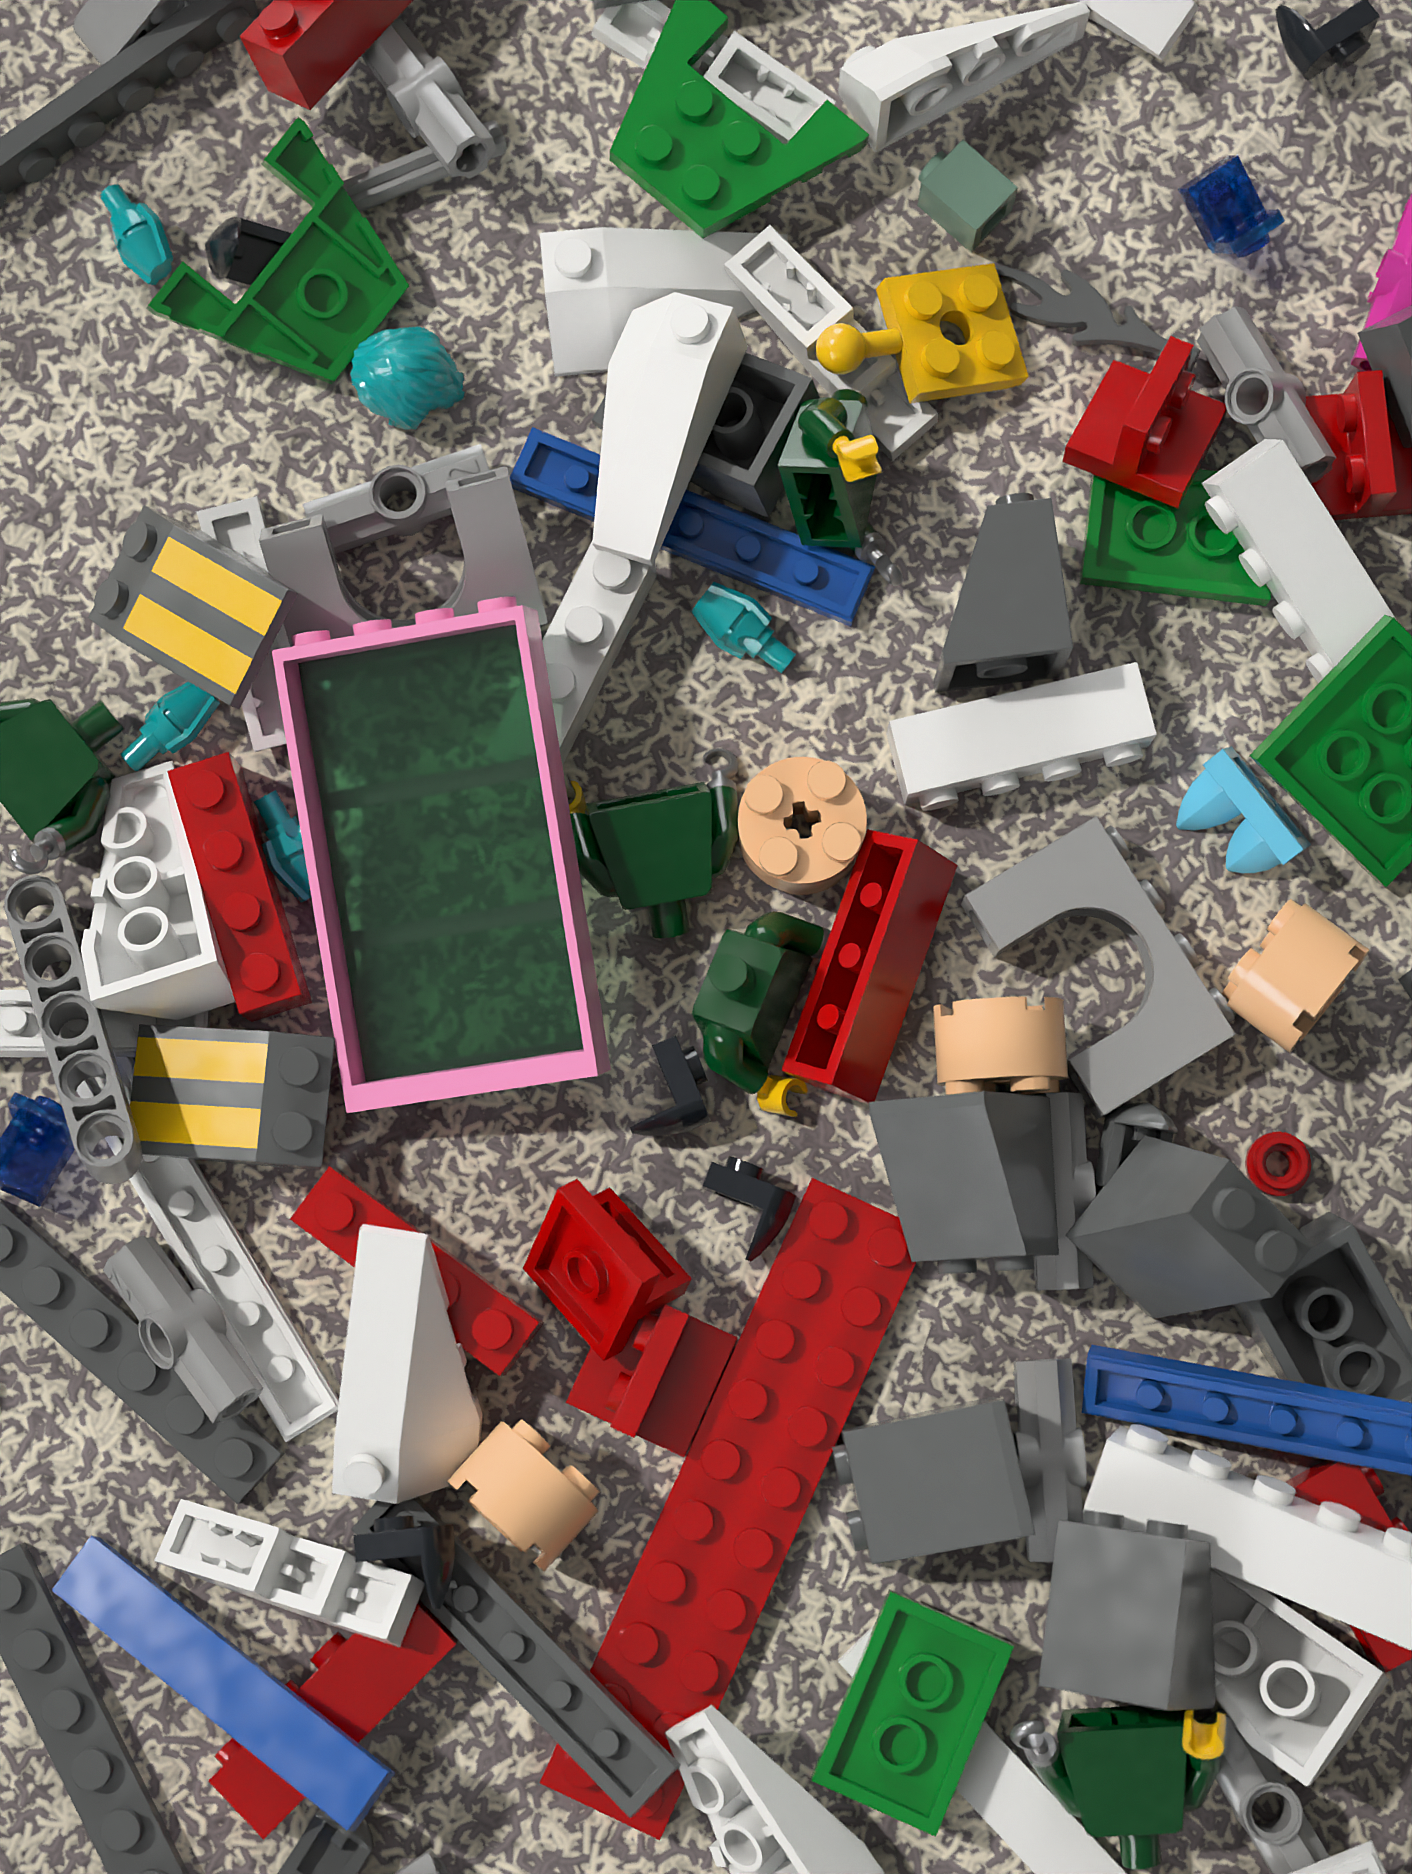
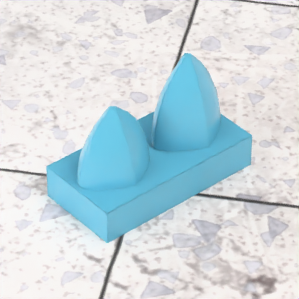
M1232 746L1220 750L1203 764L1205 770L1191 784L1179 808L1176 822L1179 830L1209 829L1224 824L1241 813L1243 814L1245 819L1236 828L1226 853L1225 867L1230 872L1257 873L1266 871L1281 863L1283 865L1311 845Z

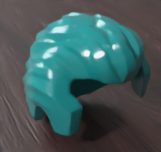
M404 327L386 329L359 343L358 348L354 351V358L352 359L353 369L350 375L352 385L357 390L358 398L372 413L389 418V425L405 430H416L430 411H435L437 408L449 409L454 403L461 401L465 396L463 391L464 373L457 371L456 363L440 343L439 337L426 328Z

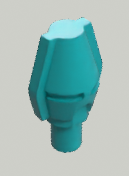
M112 184L102 191L100 198L111 214L110 224L112 225L114 242L121 260L147 284L156 285L159 280L169 275L172 270L171 262L174 259L160 218L147 204L132 203L121 185Z
M713 582L691 611L715 645L739 659H742L745 653L752 658L758 655L779 673H782L796 655V653L772 635L774 630L768 626L772 617L758 601L748 595Z
M189 681L166 693L147 713L144 720L145 724L140 728L142 734L120 753L121 757L137 772L158 753L164 755L170 751L174 754L198 736L219 706L218 698Z
M275 790L254 801L269 829L264 832L269 841L261 844L270 871L300 902H304L311 898L300 823L296 816L290 817L278 792Z

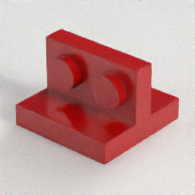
M1170 336L1150 374L1113 360L1066 444L1062 462L1179 508L1221 428L1227 412L1225 403L1192 391L1196 374L1187 371L1194 345Z
M1382 370L1357 372L1344 393L1306 396L1305 407L1336 456L1331 465L1333 469L1317 482L1310 483L1333 520L1412 514V448H1403L1386 406Z
M578 1179L557 1189L523 1266L524 1271L603 1361L623 1351L639 1319L684 1295L692 1280L690 1275L610 1187L592 1196Z
M665 1304L637 1321L623 1351L603 1361L590 1347L565 1403L610 1423L611 1428L633 1438L635 1436L641 1437L684 1457L738 1337Z

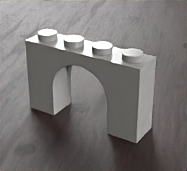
M507 466L446 481V491L464 554V567L456 590L438 609L453 608L454 616L459 617L479 613L477 603L480 601L500 597H516L517 606L524 605L536 609L540 625L547 624L545 609ZM323 514L261 529L259 543L269 575L297 593L283 622L290 647H292L291 636L296 634L329 630L331 639L353 636L354 624L389 619L376 615L364 608L347 590L339 571ZM415 618L407 620L391 619L392 628L416 624ZM518 637L501 639V642L504 643L518 641ZM473 644L311 673L312 685L317 683L319 690L336 689L355 681V673L379 668L380 674L397 673L416 665V657L439 652L441 658H454L474 651L477 646Z
M1097 816L966 894L961 903V906L994 958L1057 920L1074 916L1094 917L1109 922L1123 931L1136 946L1145 970L1144 995L1137 1012L1125 1026L1067 1061L1068 1076L1078 1092L1083 1093V1100L1096 1120L1236 1035L1229 1024L1235 1018L1231 1008L1227 1006L1228 1002L1216 988L1213 987L1207 990L1194 970L1200 965L1194 949L1182 934L1178 933L1175 936L1171 934L1160 914L1165 912V907L1157 891L1146 879L1138 882L1125 862L1131 858V855L1123 838L1113 826L1104 829Z

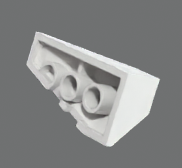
M1083 1L896 38L878 48L866 46L852 54L846 60L844 66L840 68L838 94L857 125L869 134L868 143L874 153L1082 39L1090 10Z
M611 227L540 233L545 297L555 377L608 372L610 359L632 310L674 292L731 306L734 308L737 319L757 311L727 274L724 264L760 233L716 231L704 239L691 230ZM780 234L788 242L787 234Z
M674 292L632 310L608 365L592 542L596 550L606 551L653 566L748 348L733 307Z
M168 761L112 779L111 796L107 804L101 843L105 848L100 876L93 880L90 897L94 902L90 929H84L81 953L90 1000L95 1008L180 1020L233 1003L235 999L167 773L168 770L175 769L173 761Z
M365 1224L362 1225L359 1231L334 1437L333 1494L394 1504L451 1486L447 1480L481 1444L483 1414L478 1397L471 1394L464 1371L467 1360L462 1344H456L446 1311L449 1301L429 1234Z
M1211 1567L1216 1699L1250 1746L1309 1788L1352 1737L1389 1679L1381 1670L1263 1588Z
M712 1705L672 1726L665 1732L673 1755L681 1764L679 1770L693 1806L708 1815L717 1839L709 1846L717 1867H728L730 1874H885L866 1845Z

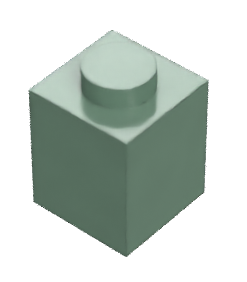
M962 140L948 155L940 151L925 165L918 177L921 185L917 206L972 253L1013 210L1018 187L967 142Z

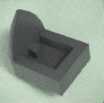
M1130 1103L1112 1110L1104 1120L1095 1172V1186L1104 1187L1145 1135L1172 1143L1173 1134L1178 1132L1173 1120L1158 1107L1150 1103Z
M320 1809L277 1874H358L374 1846L373 1834L366 1819H363L356 1831H347Z

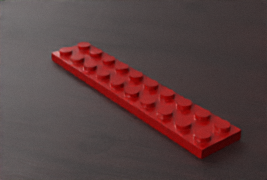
M811 1178L590 1669L592 1675L673 1757L674 1755L665 1732L672 1726L711 1705L718 1710L831 1456L832 1447L835 1446L916 1264V1262L911 1261L899 1217L814 1178ZM558 1743L540 1780V1784L658 1840L663 1835L685 1785L678 1768L639 1812L630 1818Z

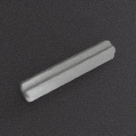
M496 121L484 123L483 126L490 132L497 149L490 158L493 159L505 153L507 143ZM427 146L343 181V187L359 212H363L451 175L430 147Z

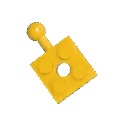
M995 263L884 278L877 286L876 292L887 330L860 333L858 329L849 324L838 323L827 327L820 334L816 344V355L820 364L827 371L839 375L848 374L856 370L864 358L895 354L910 404L1008 389L1021 385L1029 377ZM940 321H949L956 324L963 332L964 345H955L950 340L945 339L940 330Z

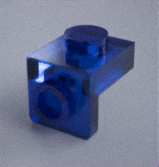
M1238 155L1226 156L1178 188L1198 230L1213 254H1236L1238 258L1248 256L1267 245L1271 240L1268 233L1285 222L1279 209L1265 210Z
M15 1092L8 1102L12 1120L0 1137V1190L40 1207L75 1151L61 1104L44 1096H37L33 1100Z

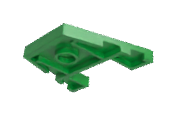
M675 0L610 148L609 161L704 239L769 203L771 196L798 181L805 183L821 174L825 166L847 155L850 158L859 153L867 145L869 134L829 100H826L786 144H783L692 68L728 27L729 17L709 0Z
M297 117L265 157L261 165L312 207L310 212L237 303H233L186 263L182 262L151 300L146 309L158 317L332 384L354 357V351L358 348L359 343L371 336L407 290L409 284L367 218L362 217L343 187L344 182L332 163L329 164L318 148L313 140L314 135L306 122Z

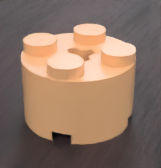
M792 757L769 765L747 784L739 806L738 841L745 863L766 884L789 894L808 895L831 888L852 869L864 841L867 814L863 797L856 784L837 763L813 757ZM803 814L806 822H816V824L812 825L809 838L800 839L796 829L786 830L792 824V816Z
M1292 899L1288 900L1268 926L1267 930L1269 933L1260 945L1264 951L1259 954L1250 948L1228 977L1230 982L1222 992V995L1229 1000L1227 1006L1289 1053L1294 1050L1298 1041H1302L1344 988V979L1351 970L1356 972L1369 953L1368 948L1306 903L1300 906Z
M997 997L952 1002L953 1009L941 1004L933 1006L937 1085L945 1086L946 1095L980 1091L996 1092V1085H1010L1011 1092H1021V1095L1060 1093L1059 1080L1068 1078L1063 999L1044 997L1045 1010H1043V1005L1027 1006V997Z
M521 1419L513 1428L501 1421L447 1482L457 1490L466 1481L476 1491L467 1502L521 1552L524 1551L526 1553L532 1545L539 1549L542 1553L533 1563L545 1572L597 1514L598 1509L591 1501L598 1495L599 1490L572 1465L566 1466L560 1472L543 1456L550 1448V1445L525 1421Z

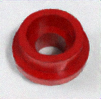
M1271 1132L1260 1136L1251 1144L1245 1158V1169L1249 1180L1262 1193L1277 1197L1295 1193L1307 1182L1311 1172V1157L1304 1143L1294 1135L1286 1132ZM1272 1152H1279L1288 1160V1170L1281 1177L1272 1175L1267 1169L1266 1160Z

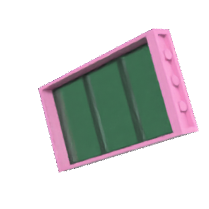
M500 597L480 601L477 603L479 613L459 617L454 616L453 608L418 612L415 614V625L392 628L391 619L361 622L353 625V636L331 639L329 630L300 633L291 636L292 647L272 650L346 1113L593 1077L611 1070L538 611L524 605L517 606L516 597Z

